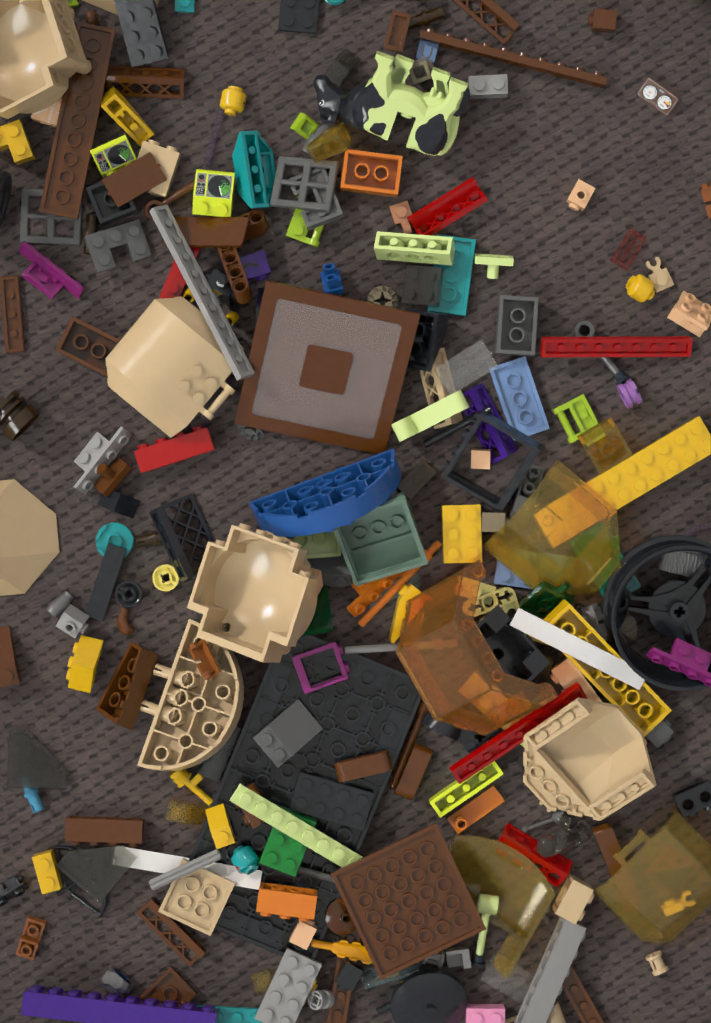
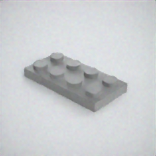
M287 947L254 1019L263 1023H295L322 963Z

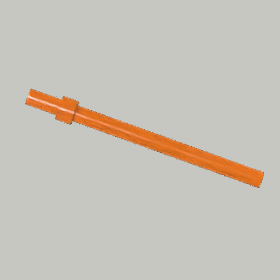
M438 540L425 550L428 562L433 558L432 555L442 546ZM422 566L407 570L360 619L358 624L364 627Z

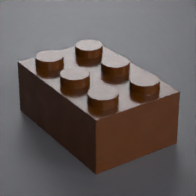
M72 316L55 351L108 377L105 358L120 340Z

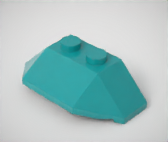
M240 131L232 154L238 194L251 209L267 208L270 206L276 175L273 150L260 136L258 131Z

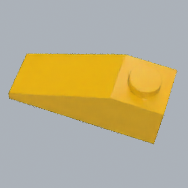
M114 86L103 95L101 107L139 146L142 145L143 141H147L154 135L150 127Z
M411 583L408 585L404 584L398 592L400 595L397 598L389 634V640L393 644L429 600L426 595Z

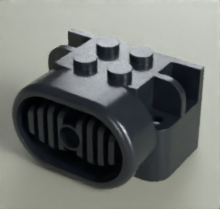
M497 605L473 624L457 640V643L462 648L466 661L487 684L498 688L506 697H512L519 694L550 662L537 649L531 637L510 626L512 620ZM492 652H495L497 654V659L492 654Z

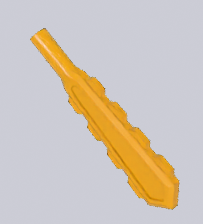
M312 939L311 947L331 950L337 957H348L349 960L355 962L361 960L363 964L369 965L372 963L365 946L361 945L360 942L348 943L347 940H340L339 942L330 943Z

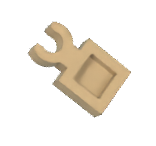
M655 257L656 266H651L650 262L647 261L646 267L653 272L648 277L654 282V290L658 293L673 286L674 283L667 268H660V258Z

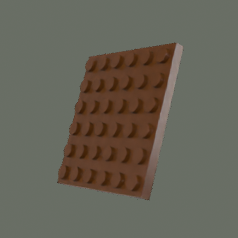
M436 822L331 872V876L380 980L486 930Z

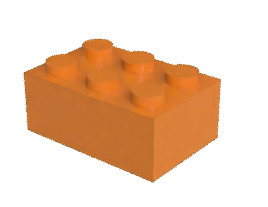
M345 149L340 191L397 198L403 156Z
M260 882L256 912H260L262 916L276 914L282 919L298 917L300 921L309 922L310 919L314 920L318 890Z

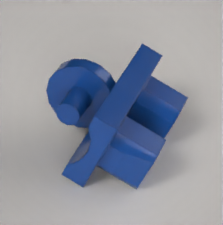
M334 263L324 264V271L320 272L324 293L333 295L344 293L339 268L335 269Z

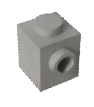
M70 604L63 612L56 627L76 638L79 633L83 634L89 626L86 622L90 616Z

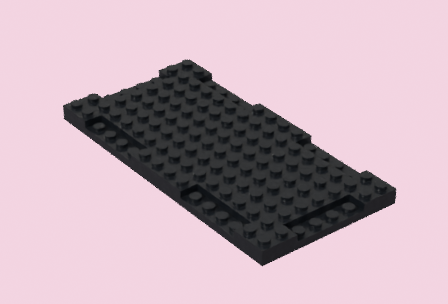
M314 635L301 636L297 641L296 647H291L288 654L282 655L280 663H269L211 807L224 803L236 837L234 844L218 849L221 859L215 863L234 866L231 862V857L234 854L233 850L240 845H243V847L251 846L260 859L272 826L266 822L254 829L251 825H246L242 818L245 815L242 809L238 810L235 804L230 801L240 783L247 786L255 782L264 798L279 807L290 808L300 771L338 782L335 762L389 750L392 767H394L428 682L357 653L344 654L341 657L343 663H348L351 672L348 674L349 679L304 694L292 656L330 643ZM333 648L301 659L310 685L342 674ZM299 699L323 729L277 768L253 737ZM392 770L346 782H339L374 792L364 830L307 815L317 819L314 828L358 853ZM207 817L189 861L216 849ZM308 847L300 863L302 867L331 874V872L341 868ZM259 863L257 870L262 871L261 882L318 890L313 920L315 925H317V930L312 939L323 941L328 928L325 921L326 909L332 901L341 896L336 884L298 874V871L294 877ZM239 886L233 887L214 929L281 956L284 955L288 947L315 960L319 948L311 947V942L307 950L289 942L290 936L298 922V917L282 919L276 914L262 916L260 912H256L259 890Z

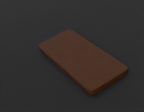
M174 217L189 247L240 248L244 244L249 225L247 217ZM163 239V242H162V243H163V245H164L165 247H167V245H166V243H165V241H164V239Z

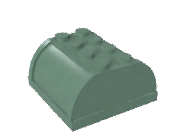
M404 492L397 493V496L388 498L387 502L382 503L368 514L355 520L353 524L343 525L334 530L355 586L429 564L418 527Z

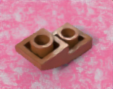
M28 915L15 955L34 961L47 922L46 920Z

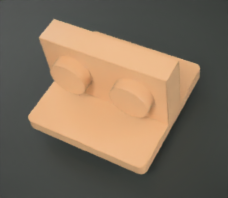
M683 291L667 318L700 337L710 326L711 305L703 303L693 294Z

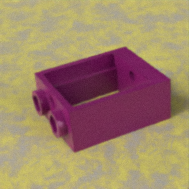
M336 641L292 656L304 694L349 679L348 674L351 672L348 663H343L341 656L344 655L341 644L337 645ZM333 648L342 674L310 685L301 659Z

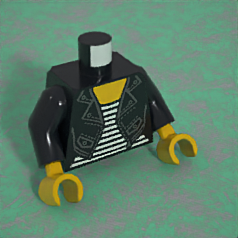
M214 269L212 272H203L218 303L231 310L226 315L227 320L229 318L232 320L231 326H233L239 319L237 313L240 311L242 304L237 302L227 275L217 269ZM188 287L183 295V298H185L186 295H190L192 297L190 302H193L194 297Z

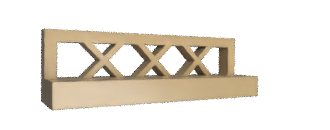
M440 348L431 372L419 370L428 406L435 403L433 399L434 394H437L439 400L456 392L445 349ZM430 375L434 377L435 382L433 386L429 384L428 378ZM461 412L445 419L444 423L439 422L435 424L434 429L462 421Z

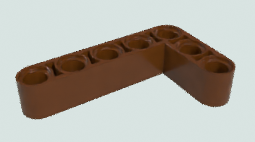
M253 210L237 216L247 217L249 220L244 241L263 235L269 229L265 214L261 210ZM217 247L237 302L240 304L250 302L253 298V293L236 248Z

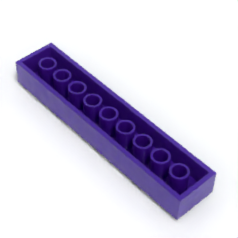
M33 985V987H29V989L23 992L21 1015L85 1023H218L220 1009H215L216 1006L211 1004H204L203 1007L196 1006L197 1003L185 1002V1004L180 1005L175 1000H166V1002L160 1003L157 998L139 1000L138 996L120 998V994L109 993L107 996H101V992L96 991L83 994L82 990L71 989V991L66 992L61 987H52V989L48 990L44 989L43 985Z

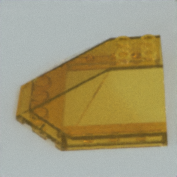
M557 460L545 474L546 476L513 517L497 533L495 532L483 548L531 589H535L543 581L555 587H559L567 581L571 587L565 592L571 595L596 593L621 565L617 509Z

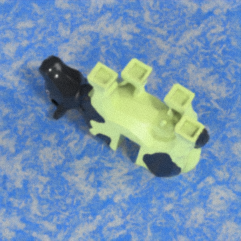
M379 51L375 55L378 68L373 78L369 79L367 83L355 87L350 92L334 84L327 75L322 74L315 77L313 86L317 93V103L322 122L332 124L342 122L388 141L397 112H401V116L412 119V117H415L406 147L433 156H442L451 149L457 136L460 114L470 100V90L467 88V82L451 77L448 87L447 82L450 72L433 67L431 72L434 87L431 88L430 92L424 93L416 87L406 85L405 80L410 74L414 60L399 54L393 57ZM393 61H395V68H394V69H393V65H392Z

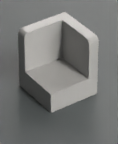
M468 945L445 949L447 966L449 968L463 966L464 969L471 968Z

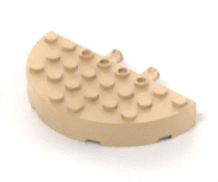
M191 619L188 620L172 668L157 663L155 668L162 671L153 670V675L168 680L159 705L143 700L142 704L149 708L140 707L141 712L154 715V719L137 766L157 771H177L196 766L209 759L225 745L240 719L244 701V684L238 661L232 650L206 641L221 672L213 680L202 678L197 668V664L201 663V660L194 661L189 652V645L194 642L197 644L201 640V638L196 637L200 623Z

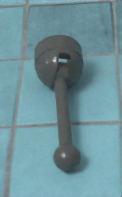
M557 810L556 812L554 811L550 819L531 826H523L522 832L528 833L529 830L550 822H555L558 825L567 823V818L564 811Z

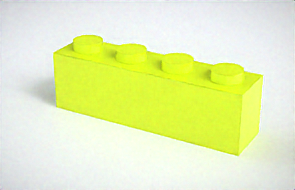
M494 761L461 784L455 780L429 798V802L441 818L502 776L503 772Z

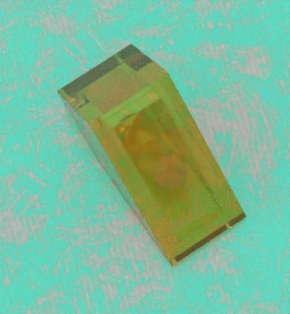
M340 123L326 129L310 142L306 149L314 162L317 163L347 151L352 141V136L344 123Z
M171 798L169 800L166 820L184 824H204L206 820L205 809H208V805Z

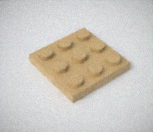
M183 858L180 866L190 861ZM203 867L173 881L158 912L211 936L236 882Z

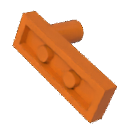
M492 785L447 817V820L457 834H459L502 804L504 799L495 786Z

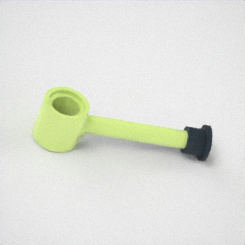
M479 893L477 910L478 913L482 914L481 919L486 930L479 932L476 952H474L473 958L470 960L473 965L484 966L486 964L484 960V947L490 915H497L499 896Z

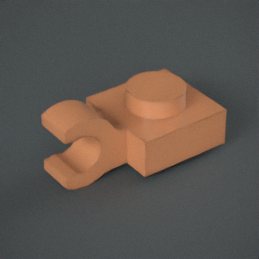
M408 201L389 206L395 226L401 224L403 233L412 234L407 218L412 215Z

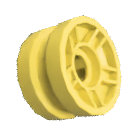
M161 565L153 573V583L161 591H170L179 584V577L172 565ZM164 574L169 575V581L163 580Z

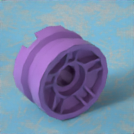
M631 379L626 380L625 384L620 383L616 385L618 393L627 409L632 408L634 404L642 403L641 395Z

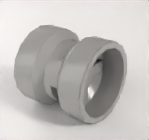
M328 989L312 991L308 995V1004L313 1010L331 1008L334 1004V995Z

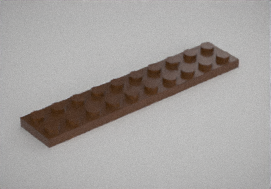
M77 22L76 29L85 57L90 61L92 68L87 74L75 72L68 79V89L62 96L39 210L41 213L75 220L79 218L91 158L90 150L93 148L116 29Z

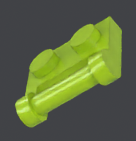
M295 209L286 236L318 248L320 244L319 238L324 225L315 228L312 238L306 237L308 230L301 214L303 210Z
M584 394L553 409L554 414H557L568 436L569 444L601 428ZM568 408L580 430L577 434H575L564 413V410Z

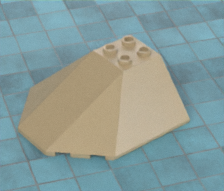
M15 479L0 480V596L25 594L60 552L56 513Z
M577 698L524 734L523 743H525V751L523 752V766L525 767L523 782L548 810L555 812L562 810L566 811L569 815L579 817L585 815L593 817V820L601 821L656 786L644 735L618 705Z

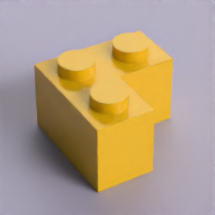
M20 120L0 126V151L10 149L14 162L17 165L35 159L23 123Z
M81 635L79 642H75L72 652L75 653L74 657L70 656L68 661L69 669L66 675V679L69 680L68 688L91 693L96 677L97 665L102 653L103 640Z

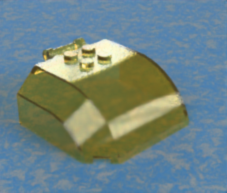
M674 808L670 809L673 815L667 824L654 837L650 839L640 829L637 832L638 835L619 853L616 852L613 855L623 866L619 871L598 888L594 884L591 886L604 903L644 942H672L711 904V846ZM644 840L646 844L626 862L624 858Z

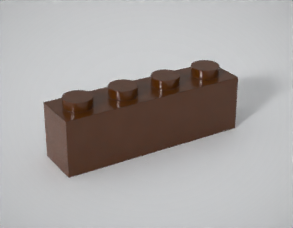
M67 816L65 818V841H70L72 845H80L81 842H89V845H100V842H105L109 846H119L120 843H127V846L137 847L143 842L144 818Z

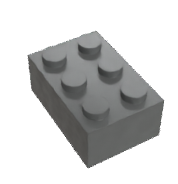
M500 295L498 297L495 355L535 356L539 297Z

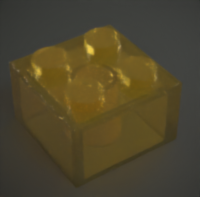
M611 417L577 436L599 475L633 456Z

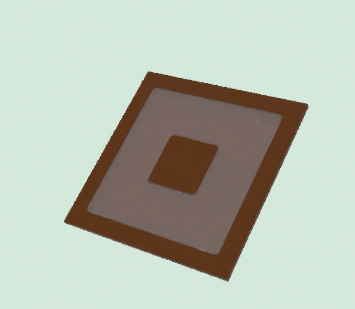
M266 280L248 359L255 374L244 379L234 424L376 454L385 452L420 313Z

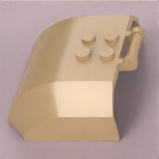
M182 296L154 299L105 358L108 386L170 438L187 427L198 412H201L211 421L217 409L230 394L232 395L235 392L232 387L224 382L232 370L202 312ZM221 386L224 390L206 410L203 406Z

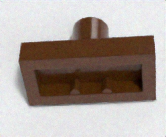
M392 11L383 49L402 54L411 19L410 14Z
M119 457L115 459L110 467L102 463L97 468V473L101 477L94 487L105 497H108L132 468Z

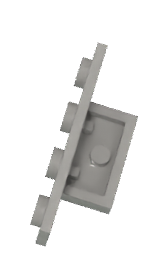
M121 426L109 441L102 434L96 432L74 460L85 471L74 485V488L86 495L101 476L97 473L98 466L102 463L109 466L124 445L128 443L132 434Z

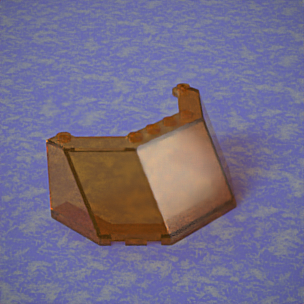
M479 559L407 600L406 613L401 625V636L399 644H397L396 654L435 721L452 724L454 727L471 730L485 736L544 706L558 697V695L549 683L536 684L505 674L473 619L480 582L486 576V570Z

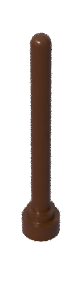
M420 701L416 711L418 714L389 784L391 788L397 787L421 727V721L425 713L432 710L433 706L428 703L424 704L423 701Z

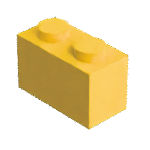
M51 849L34 854L32 860L42 894L60 890L63 887V882L54 850Z

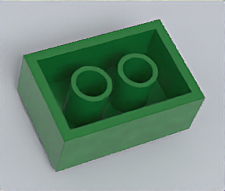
M280 806L282 809L315 827L317 819ZM272 826L259 863L295 877L307 846Z

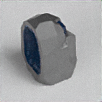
M111 966L98 981L111 993H129L133 987L132 982L114 966Z

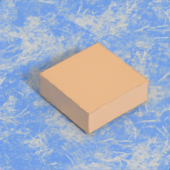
M472 448L471 469H490L491 449Z

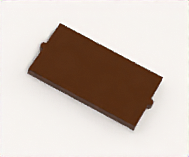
M149 152L101 181L108 191V196L112 197L119 208L163 183L167 178L160 168L161 165L157 164L153 155Z

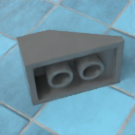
M298 699L256 733L253 739L278 768L323 728Z

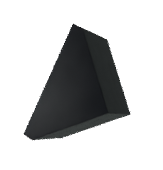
M113 490L108 497L101 494L97 505L115 513L134 518L140 501Z

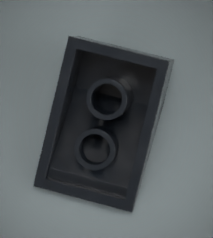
M405 308L407 311L420 313L407 367L431 372L446 336L449 315L415 308Z

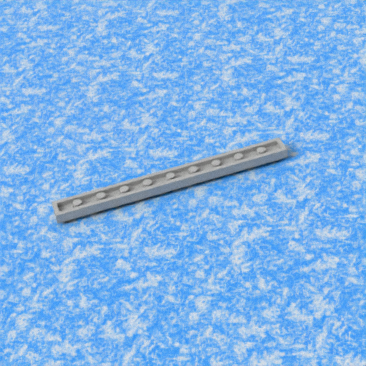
M168 205L153 207L149 212L236 380L251 377L255 372Z

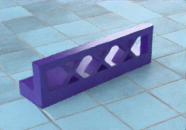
M483 383L463 393L464 397L469 395L472 400V406L469 405V408L463 410L466 417L491 406L493 410L491 414L502 420ZM482 421L475 432L483 449H491V464L518 451L512 437L485 421ZM484 430L489 432L490 440L484 437ZM493 447L498 449L501 456L495 457L492 452Z

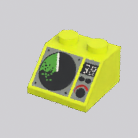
M126 135L90 150L103 177L109 176L137 160Z
M196 169L192 214L231 217L235 173Z

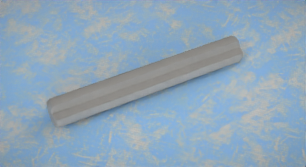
M215 849L151 879L149 885L152 890H156L220 860L221 854L218 849Z

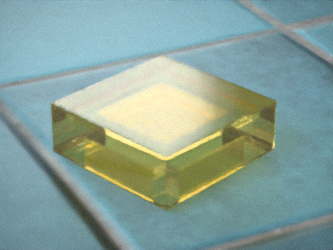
M269 969L250 975L256 994L267 991L272 981Z

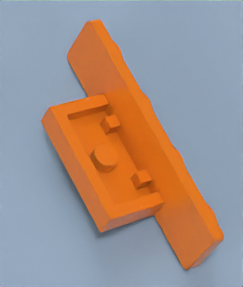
M406 571L355 586L352 580L351 586L360 596L346 609L354 617L362 614L366 607L377 600L379 595L391 587L393 582L405 574Z

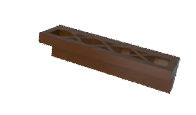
M452 0L503 45L520 26L514 18L493 0ZM468 1H477L480 4V11L472 12L468 7ZM483 14H492L494 16V24L483 22ZM497 26H505L510 30L504 39L497 34Z
M109 66L107 91L112 88L111 82L120 83L123 86L118 90L122 96L184 99L185 69ZM133 83H137L142 88L139 91L133 90L130 86ZM152 84H157L162 89L152 91L149 87ZM171 85H180V92H172L168 88Z
M152 896L136 913L190 967L198 958H201L206 953V949L177 920L158 912L161 904ZM149 907L155 913V918H147L142 912ZM158 921H163L169 927V931H160L158 929ZM171 934H176L182 940V945H174L171 942ZM185 948H190L196 954L191 960L185 956Z

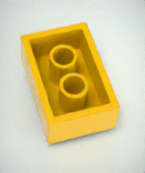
M481 505L441 506L443 563L482 562Z

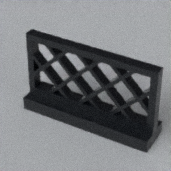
M191 493L149 512L180 582L198 574L199 569L193 572L190 563L192 559L200 562V565L202 559L193 556L196 547L204 550V552L206 549L205 546L197 543L199 535L206 537L207 543L208 541L214 542ZM187 499L191 505L190 512L181 508L183 501ZM170 507L176 510L174 519L167 516L165 509ZM180 512L188 515L186 524L177 521ZM192 517L198 520V529L189 526ZM176 524L184 528L182 537L174 531ZM187 530L196 533L194 542L185 538ZM184 542L192 545L190 554L183 551L182 546Z

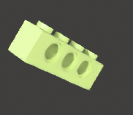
M377 231L374 251L377 260L452 266L455 245L453 237Z

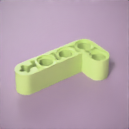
M459 390L391 424L399 442L469 408V405L462 391Z

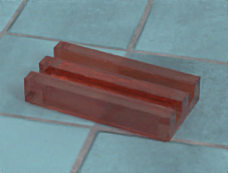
M630 228L610 261L627 270L647 237ZM631 233L634 234V237L630 241L621 258L617 260L616 257L620 253L629 236L631 235ZM637 238H640L641 240L626 264H623L622 262Z

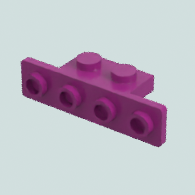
M25 241L21 243L19 253L32 262L23 272V278L51 300L63 287L79 299L84 288L80 282L73 280L62 268L55 266L48 257L40 254L33 245Z
M679 638L674 640L670 654L655 647L647 652L646 656L651 658L653 662L662 663L668 666L670 670L684 673L688 678L699 680L711 688V673L707 672L711 661V653Z

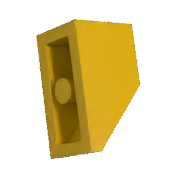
M224 803L205 809L216 849L234 844L236 837Z

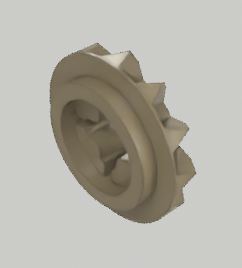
M375 287L368 295L367 302L381 305L374 301L380 299L381 293H383L385 299L391 300L386 302L384 306L397 307V295L390 287Z

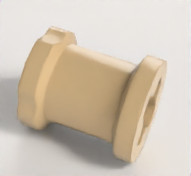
M661 951L653 952L645 957L653 969L652 974L654 976L660 975L669 969L663 962Z

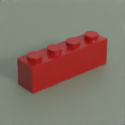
M202 425L192 428L193 432L185 434V431L174 435L175 438L170 440L164 437L156 440L154 445L149 446L146 443L137 446L138 450L134 451L140 472L145 473L215 450L209 429L204 428Z

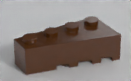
M131 641L96 710L115 724L133 730L158 654L145 646Z

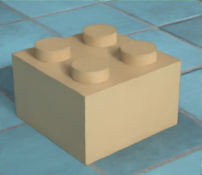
M569 873L552 905V909L555 914L576 925L577 921H581L585 915L584 908L586 904L592 902L594 890L589 883Z

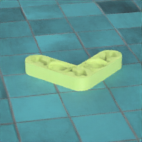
M502 587L482 594L479 597L466 600L462 604V612L466 616L476 617L490 612L495 606L499 605L507 614L510 609H514L517 612L520 606L514 590L509 587ZM505 592L510 594L507 599L498 600L497 598L505 595ZM490 596L493 599V605L486 607L484 601L486 597ZM470 604L480 605V607L473 609V613L472 611H468Z

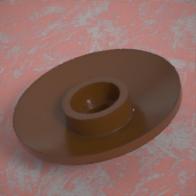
M342 897L332 901L325 913V921L329 929L339 935H347L354 932L356 927ZM349 915V918L344 921L343 917Z

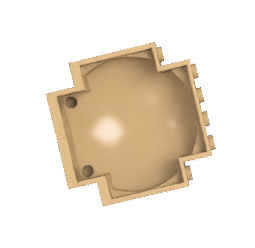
M0 0V117L9 119L19 113H35L48 108L68 89V79L75 72L87 74L91 71V63L85 57L73 20L75 17L74 10L69 7L67 0Z
M240 523L239 526L231 525L226 542L216 539V542L208 541L187 608L203 614L196 637L263 663H280L282 655L288 654L291 647H296L298 639L309 627L317 605V579L310 573L311 565L305 557L307 550L302 549L301 544L293 542V539L276 536L267 530L256 529L255 532L250 530L251 526Z

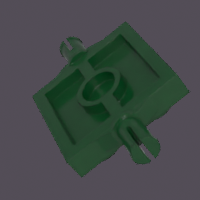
M543 581L519 602L520 608L540 619H544L564 599L570 604L574 602V596L565 592L571 585L565 581L559 587H555Z

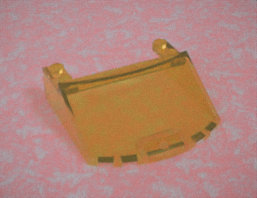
M471 835L455 836L448 845V849L476 908L479 893L499 896L497 915H490L489 922L509 934L496 954L493 964L495 969L502 974L503 978L507 979L554 899L555 893L540 869L516 849L486 837Z

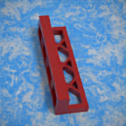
M471 177L407 218L417 235L432 236L484 204L488 199L480 190L476 180Z
M509 823L506 824L501 836L493 845V849L556 887L568 876L573 864L571 860ZM504 842L505 844L509 845L510 848H505L500 844ZM517 853L524 854L526 858H521ZM534 863L542 865L543 868L536 867ZM550 873H555L560 877L556 879Z

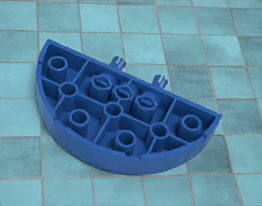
M393 448L345 467L336 468L334 471L310 480L301 481L299 484L249 502L258 526L263 531L267 530L276 536L292 538L321 532L329 533L340 526L353 524L355 520L368 514L382 503L387 502L401 481L402 471Z

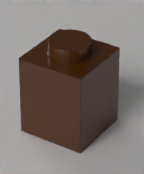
M594 8L592 14L588 16V26H591V31L614 33L616 30L617 10Z

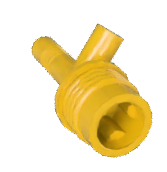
M186 769L170 773L169 777L179 788L185 785L208 806L213 802V799L197 786L204 776L198 773L190 780L189 778L192 773L186 771Z

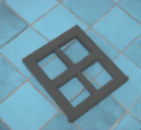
M279 156L270 206L329 213L339 162L337 160L327 161ZM286 165L304 167L301 181L283 179ZM312 168L330 169L328 182H309ZM282 185L300 186L298 201L280 199ZM308 187L326 189L324 203L306 202Z
M22 189L20 243L25 241L26 243L66 244L80 247L83 198L78 220L50 214H29L30 197H42L43 189ZM29 219H47V236L28 235ZM55 220H74L73 237L55 236Z

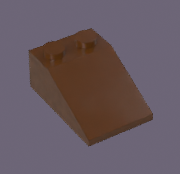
M10 626L0 628V688L22 682Z

